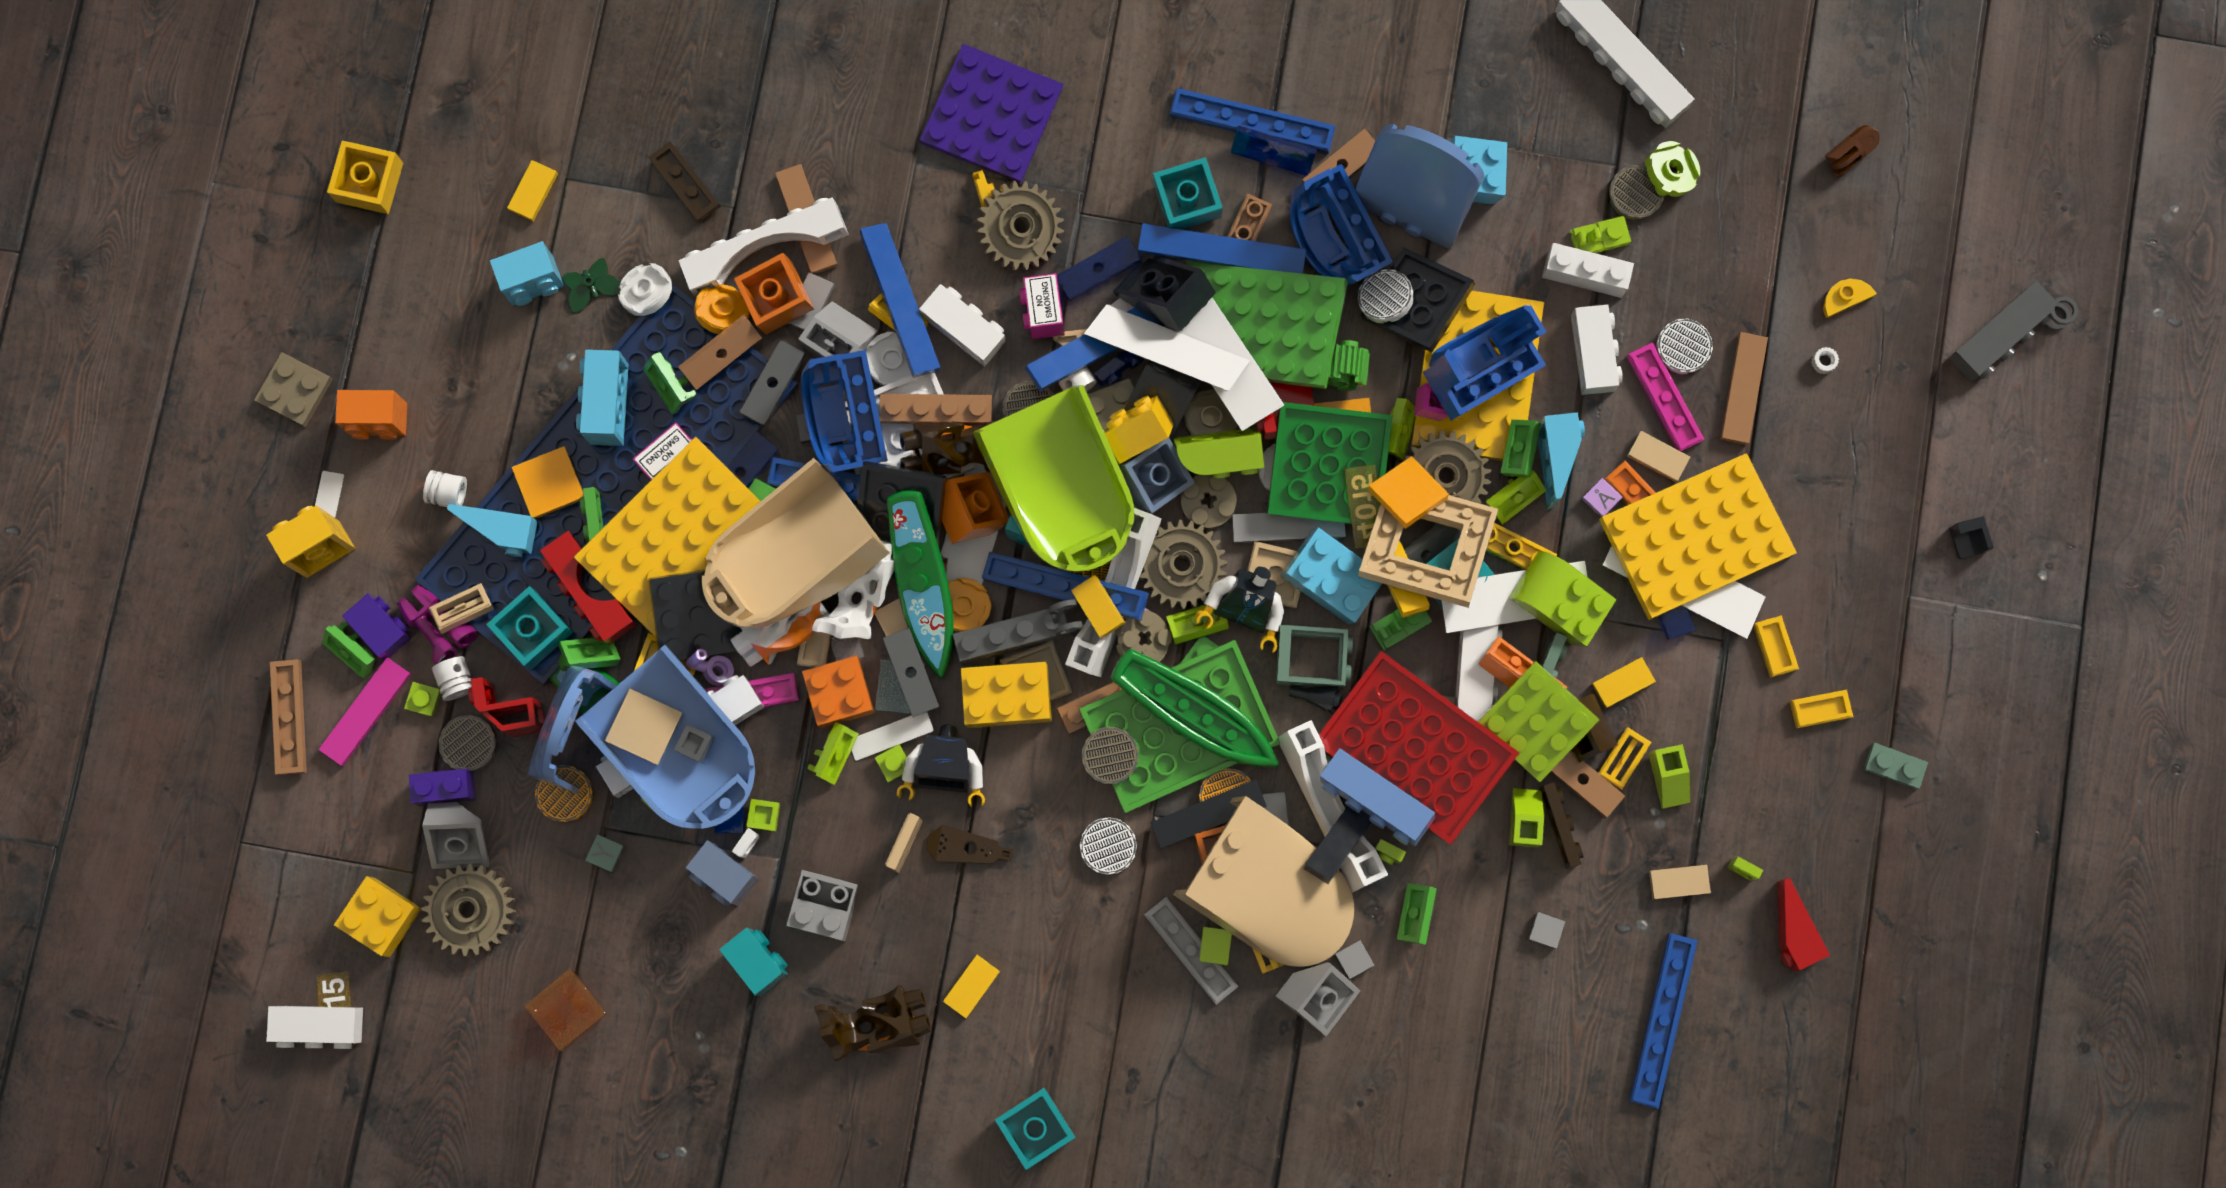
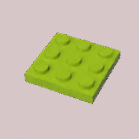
M1534 661L1477 722L1520 752L1515 760L1541 782L1599 721V718L1537 661Z

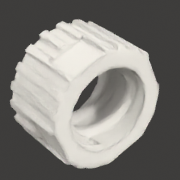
M1827 347L1819 349L1811 359L1813 368L1820 374H1828L1830 371H1833L1839 363L1837 352ZM1827 355L1831 360L1830 365H1822L1819 361L1820 356Z

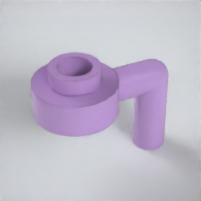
M703 649L697 650L686 661L688 668L703 672L705 679L715 686L723 685L734 673L731 661L724 656H714L710 660L704 661L707 653ZM713 669H717L719 671V677L713 673Z

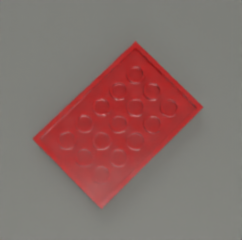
M1382 651L1319 733L1325 751L1334 757L1339 748L1434 811L1435 819L1429 826V829L1450 845L1453 844L1520 754L1516 749Z

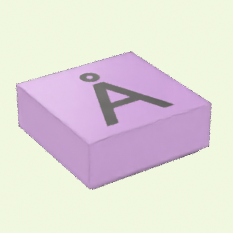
M1602 478L1582 500L1602 517L1612 509L1622 496Z

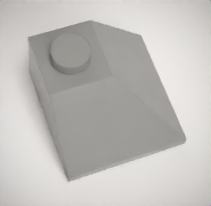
M457 802L428 803L422 826L432 869L457 868V865L467 868L469 864H474L475 867H480L481 865L489 867L490 861L481 819Z
M1327 962L1293 973L1276 997L1327 1037L1360 990L1332 964Z

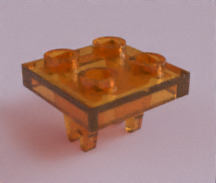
M572 969L567 970L525 1005V1008L560 1051L564 1050L607 1014Z

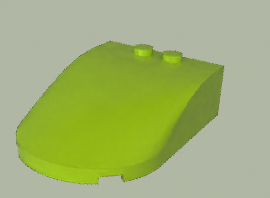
M1083 385L1068 388L973 432L993 479L1030 548L1043 561L1064 570L1087 571L1108 563L1123 549L1134 522V504L1130 490Z

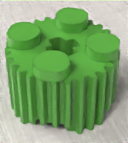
M1343 340L1341 345L1336 344L1327 384L1337 387L1339 391L1348 392L1357 390V385L1366 386L1369 350L1358 348V342Z

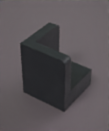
M1984 516L1958 522L1949 528L1959 559L1984 554L1994 548Z

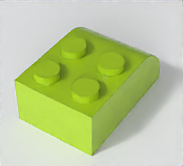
M1255 427L1247 428L1243 431L1237 429L1172 438L1181 463L1195 474H1213V478H1225L1230 476V472L1241 471L1242 475L1258 473L1259 468H1264L1261 434Z
M1544 551L1537 552L1509 597L1555 633L1567 636L1566 641L1571 645L1586 647L1616 601L1614 597L1561 558Z

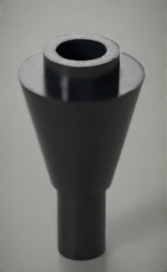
M1291 685L1289 690L1290 697L1304 699L1306 702L1330 714L1341 705L1342 693H1338V687L1306 689Z

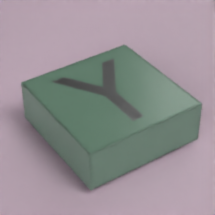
M597 834L585 861L613 872L625 846Z

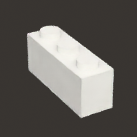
M1553 243L1547 254L1542 278L1622 298L1628 290L1634 263Z
M940 284L919 308L920 314L929 320L931 325L985 367L1006 342L1005 335L1003 334L1004 329L992 320L989 323L981 317L983 313L975 305L970 303L968 306L961 301L962 296L950 286L946 289Z
M1608 305L1575 308L1571 314L1581 395L1615 392L1619 383H1622V370L1616 364L1615 356L1619 354L1617 340H1613L1612 329L1615 328L1614 314L1609 313Z
M268 1006L266 1042H276V1047L294 1048V1042H305V1048H323V1043H334V1049H352V1043H361L363 1008Z

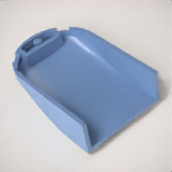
M1387 124L1381 128L1355 190L1365 209L1380 216V220L1388 225L1397 224L1405 228V232L1411 236H1422L1450 250L1483 181L1484 172L1478 163H1473L1472 165L1466 159L1468 153L1434 133L1406 125L1405 129L1402 130L1397 129L1395 124Z
M666 645L661 647L659 651L585 714L575 720L658 816L679 827L701 829L716 826L735 815L750 795L755 777V763L750 745L729 717ZM629 689L683 713L658 765L605 741ZM687 724L714 737L702 764L674 750Z
M570 666L560 683L546 715L527 775L578 794L579 788L556 776V765L551 764L552 755L557 756L559 752L562 753L583 700L581 695L582 689L579 688L581 683H590L610 691L616 685L596 671Z

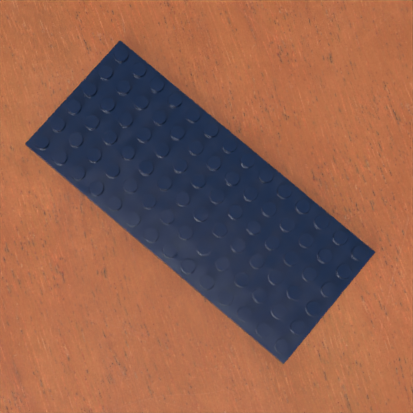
M672 284V290L666 303L652 314L639 316L611 349L620 351L629 364L624 446L590 445L580 434V430L576 428V417L578 413H581L582 403L578 401L577 389L476 508L530 516L512 467L565 446L582 490L583 488L595 487L600 493L604 527L651 481L637 466L633 458L675 423L680 426L691 440L697 437L729 469L764 427L741 415L740 410L769 360L753 347H750L699 389L696 390L688 381L683 390L685 392L695 390L696 395L692 401L683 404L678 412L672 415L643 371L644 366L652 355L660 352L664 359L671 364L675 378L677 380L681 379L685 375L678 366L719 335L701 326L694 313L695 301ZM793 379L772 416L798 387V383ZM771 381L769 387H776L778 382ZM580 502L535 519L537 526L532 553H523L522 557L506 555V550L501 549L463 522L415 578L418 583L433 593L440 601H444L481 583L494 610L467 623L545 686L560 667L558 660L562 653L559 646L537 666L529 670L522 665L486 624L530 586L573 631L566 640L585 639L589 635V628L593 625L587 617L582 619L573 607L577 602L571 594L566 597L559 588L557 582L560 581V578L555 572L550 574L541 562L545 557L540 551L567 531L575 537L582 548L589 542H586L584 538L583 525L587 524L586 514H582ZM583 568L582 585L589 597L600 601L616 599L592 574ZM478 595V596H476V597H474V598H471V599H469V600H467V601H465V602H463V603H468V602H470V601H472V600H474V599L480 597L481 595Z

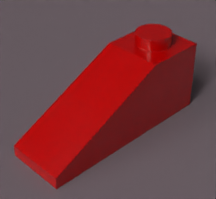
M1790 877L1778 881L1779 946L1782 950L1780 957L1787 968L1791 967L1792 971H1800L1830 956Z

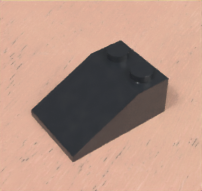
M1147 254L1113 291L1116 296L1162 326L1182 331L1216 293L1202 269Z
M1148 360L1124 410L1128 411L1134 408V403L1145 396L1152 398L1158 395L1174 422L1169 435L1171 440L1201 380Z

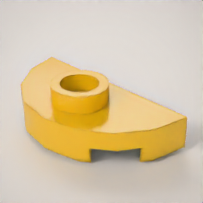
M981 170L974 172L972 177L981 206L987 207L983 199L986 197L993 199L991 191L994 190L993 183L987 184L984 173Z
M1850 278L1839 281L1829 289L1823 305L1825 318L1827 319L1875 297L1877 293L1869 284L1862 280Z

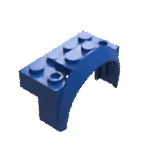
M1342 164L1310 178L1289 192L1291 196L1290 223L1298 247L1306 249L1305 259L1320 276L1345 278L1348 282V287L1393 262ZM1317 205H1321V207H1319V208L1315 209L1314 211H1312V212H1310V213L1304 215V213H1305L1306 211H1308L1309 209H1311V208H1313V207H1315V206H1317ZM1327 210L1330 212L1333 220L1335 221L1344 241L1347 244V248L1337 235L1331 223ZM1347 256V259L1341 261L1340 263L1334 266L1330 265L1338 261L1339 259Z
M1531 305L1516 308L1461 334L1435 350L1429 363L1430 368L1422 373L1452 421L1546 366L1532 341L1547 331ZM1489 338L1493 340L1495 346L1498 348L1500 352V357L1494 350L1492 344L1489 341Z
M866 350L810 359L801 375V396L809 438L819 463L833 473L863 467V462L865 461L874 463L888 461ZM833 382L838 383L837 385L817 388L819 385ZM843 390H844L845 396H846V401H847V406H848V411H849V416H850V421H851V426H852V433H851V429H850V425H849V421H848V416H847V411H846V406H845V400H844ZM849 440L848 443L834 446L829 445V443Z

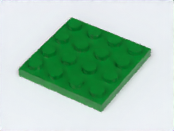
M1283 402L1284 406L1279 408L1267 514L1361 525V523H1365V525L1374 524L1381 503L1373 495L1371 496V501H1368L1367 496L1353 498V494L1369 492V487L1362 488V480L1357 479L1355 485L1358 486V490L1352 487V478L1362 475L1366 480L1365 484H1368V474H1372V483L1386 474L1393 415ZM1363 504H1372L1376 508V514L1372 518L1359 519L1355 514V509ZM1371 508L1361 509L1359 514L1367 515L1372 513L1373 510Z

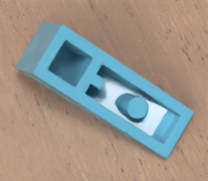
M448 504L447 510L498 547L506 550V555L522 557L523 553H532L537 521L532 516Z

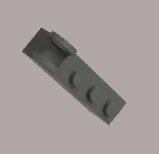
M2035 281L1955 351L1949 359L1970 382L1977 377L1983 380L1996 369L1992 365L1998 359L2004 362L2015 352L2012 347L2018 341L2023 345L2035 334L2032 329L2037 324H2040L2042 327L2045 325L2051 330H2061L2076 319L2078 306L2069 297L2063 296L2054 300ZM2059 302H2065L2069 304L2072 308V315H2070L2069 309L2064 304ZM2055 308L2060 309L2064 313L2065 319H2061L2056 315ZM2052 319L2055 323L2060 325H2054L2050 322V320Z
M1075 599L1062 601L1049 606V609L953 634L961 666L1038 646L1051 640L1056 641L1070 637L1071 632L1083 628L1082 621L1067 623L1064 611L1077 607V601Z

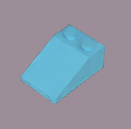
M1578 412L1544 416L1540 421L1541 427L1537 442L1543 485L1547 490L1545 492L1547 509H1553L1562 498L1582 441L1581 437L1585 436L1584 422L1579 420Z

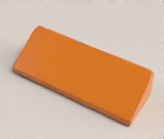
M1498 636L1480 660L1479 665L1510 688L1533 661ZM1556 679L1559 683H1561V684L1567 689V686H1566V685H1564L1562 682H1560L1558 679Z

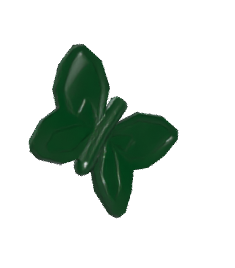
M603 258L598 259L591 266L589 272L583 270L582 275L577 272L563 275L565 284L571 289L569 305L574 313L586 307L590 301V292L593 298H598L597 290L603 295L611 296L618 295L621 291L619 288L620 281L608 274V266Z

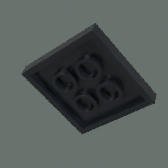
M1403 248L1389 270H1396L1404 274L1410 281L1413 289V304L1406 315L1394 322L1376 323L1368 319L1363 312L1360 315L1363 320L1432 353L1473 290L1475 282L1467 276Z
M865 461L861 468L857 509L879 539L891 543L887 498L901 491H919L922 493L937 543L939 544L947 476Z
M705 570L648 578L658 651L666 645L679 660L688 659L699 649L705 650L707 656L737 651L730 639L742 632V629L719 617L707 603L702 588V576H705Z

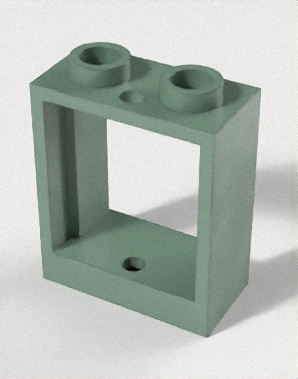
M1280 625L1275 685L1338 687V689H1343L1345 682H1350L1351 665H1346L1347 654H1352L1353 637H1348V629ZM1291 637L1338 640L1336 679L1289 676Z

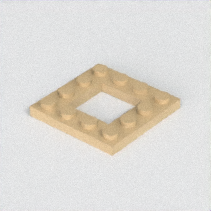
M1449 495L1446 501L1421 517V519L1462 530L1450 571L1396 556L1395 553L1404 527L1381 504L1358 577L1469 608L1498 509Z

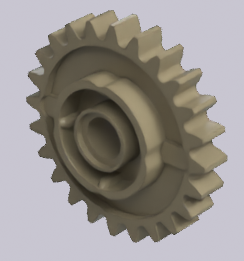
M1016 181L1011 182L1010 189L1006 184L1000 185L1001 193L996 189L992 190L991 195L993 199L988 197L983 199L987 207L978 208V211L983 214V217L975 219V222L982 225L980 229L975 231V233L983 235V238L978 243L987 244L984 253L993 252V262L1001 258V267H1006L1009 262L1011 263L1012 270H1017L1019 264H1021L1023 270H1027L1029 262L1034 268L1038 267V259L1043 262L1048 261L1046 253H1056L1052 245L1061 243L1056 237L1057 234L1064 232L1063 229L1057 226L1058 223L1064 221L1063 218L1056 217V213L1061 208L1052 207L1055 198L1047 200L1045 198L1047 190H1043L1040 193L1037 192L1038 184H1034L1030 189L1028 188L1027 181L1022 182L1020 188ZM1017 218L1025 223L1023 233L1017 232L1014 228V221Z
M1440 431L1438 439L1430 433L1428 434L1429 442L1419 439L1420 448L1418 449L1413 446L1410 448L1414 454L1413 458L1450 496L1479 504L1482 503L1478 496L1479 494H1488L1483 489V485L1491 484V481L1485 479L1484 476L1490 473L1491 470L1483 467L1489 459L1480 458L1483 448L1474 450L1475 440L1467 444L1465 442V434L1456 439L1455 431H1451L1447 438L1445 433ZM1405 456L1404 459L1407 460L1411 456ZM1444 467L1449 468L1453 472V479L1448 484L1441 482L1438 477L1439 471Z
M1179 520L1177 527H1174L1170 521L1168 522L1167 530L1160 526L1158 527V535L1153 540L1142 569L1144 573L1140 575L1139 580H1147L1143 589L1153 590L1151 599L1160 596L1161 606L1166 601H1169L1172 610L1177 603L1181 605L1182 611H1185L1187 603L1196 608L1197 600H1200L1202 603L1205 602L1206 595H1209L1214 583L1219 581L1218 578L1226 577V572L1220 569L1227 566V561L1220 559V557L1225 555V550H1217L1221 541L1211 540L1213 531L1204 534L1203 524L1198 529H1195L1193 521H1190L1189 525L1185 527L1182 520ZM1178 559H1185L1189 562L1190 568L1183 572L1178 571L1174 563Z
M469 864L466 871L462 865H457L456 873L446 869V879L437 876L438 886H428L433 894L423 897L429 902V905L422 907L421 910L428 912L429 915L422 919V922L431 924L426 933H435L436 935L432 942L438 943L443 941L441 949L447 950L452 947L453 955H457L461 949L465 957H469L471 950H473L475 955H481L482 947L486 951H492L491 942L500 945L499 935H509L505 926L514 924L508 918L510 914L516 913V910L509 908V904L515 901V898L507 897V894L512 890L511 887L502 888L505 879L500 877L495 880L496 871L491 870L486 874V867L482 865L477 871L474 864ZM471 902L475 907V912L470 918H466L463 915V908L467 903Z

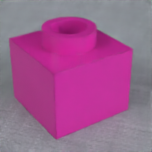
M1425 383L1417 388L1414 415L1441 421L1448 417L1431 386Z

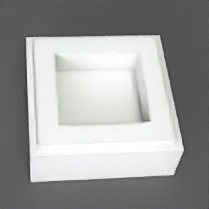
M748 828L732 852L743 859L746 858L760 838V835Z

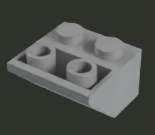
M832 301L812 318L798 340L803 349L817 358L866 350L869 343L877 335L878 330Z
M802 870L786 926L845 942L853 915L858 884Z

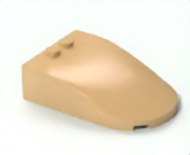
M813 458L718 537L705 559L708 562L705 576H702V588L707 603L719 617L737 627L748 629L762 628L794 615L834 595L868 572L890 552L832 474Z
M1247 796L1232 798L1230 803L1237 807L1188 888L1176 890L1173 895L1276 963L1286 966L1305 967L1325 961L1344 944L1353 924L1354 900L1345 876L1338 870L1330 883L1326 884L1306 871L1304 867L1317 848L1286 823Z

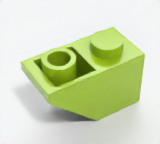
M1683 744L1650 752L1648 755L1661 808L1690 803V772Z
M1512 788L1509 845L1540 847L1543 842L1544 826L1542 792L1540 790Z

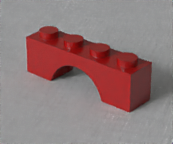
M567 531L540 550L545 557L541 562L550 574L555 572L558 575L560 581L557 582V585L567 597L571 594L577 602L573 607L582 619L587 617L593 626L589 630L598 642L603 640L606 644L610 645L637 625L617 599L600 601L586 594L582 585V571L584 567L574 558L582 547L575 537Z

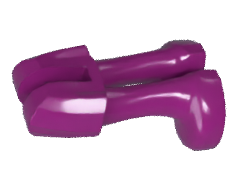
M416 585L411 592L419 604L422 603L424 607L418 611L414 604L403 597L397 602V606L409 627L416 626L430 641L433 647L432 657L435 664L456 657L457 650L440 635L428 620L431 617L433 618L429 607L439 603V598L423 586ZM460 625L447 631V634L459 648H465L475 641L479 632L471 625Z

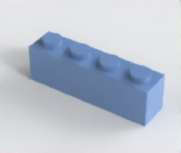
M1340 748L1320 775V782L1323 783L1322 788L1334 797L1339 794L1347 800L1345 803L1348 807L1358 813L1362 810L1370 815L1369 820L1381 829H1384L1386 826L1395 832L1393 836L1404 845L1411 843L1416 846L1435 819L1434 811Z

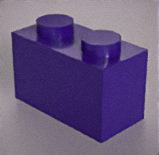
M367 593L345 612L342 617L379 658L385 660L387 657L390 658L411 639L406 633L409 628L398 616L393 618L387 612L390 606L380 596L375 598Z
M468 769L409 775L411 804L425 806L428 803L475 800L474 772Z

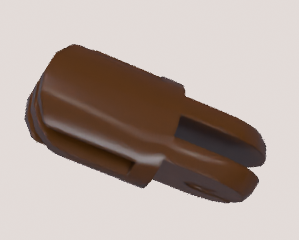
M1869 125L1858 127L1825 155L1830 168L1833 169V173L1837 178L1846 174L1877 147L1880 135L1875 127Z

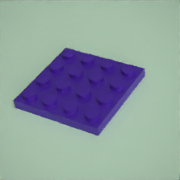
M963 44L921 136L920 144L1021 184L1063 90V84Z

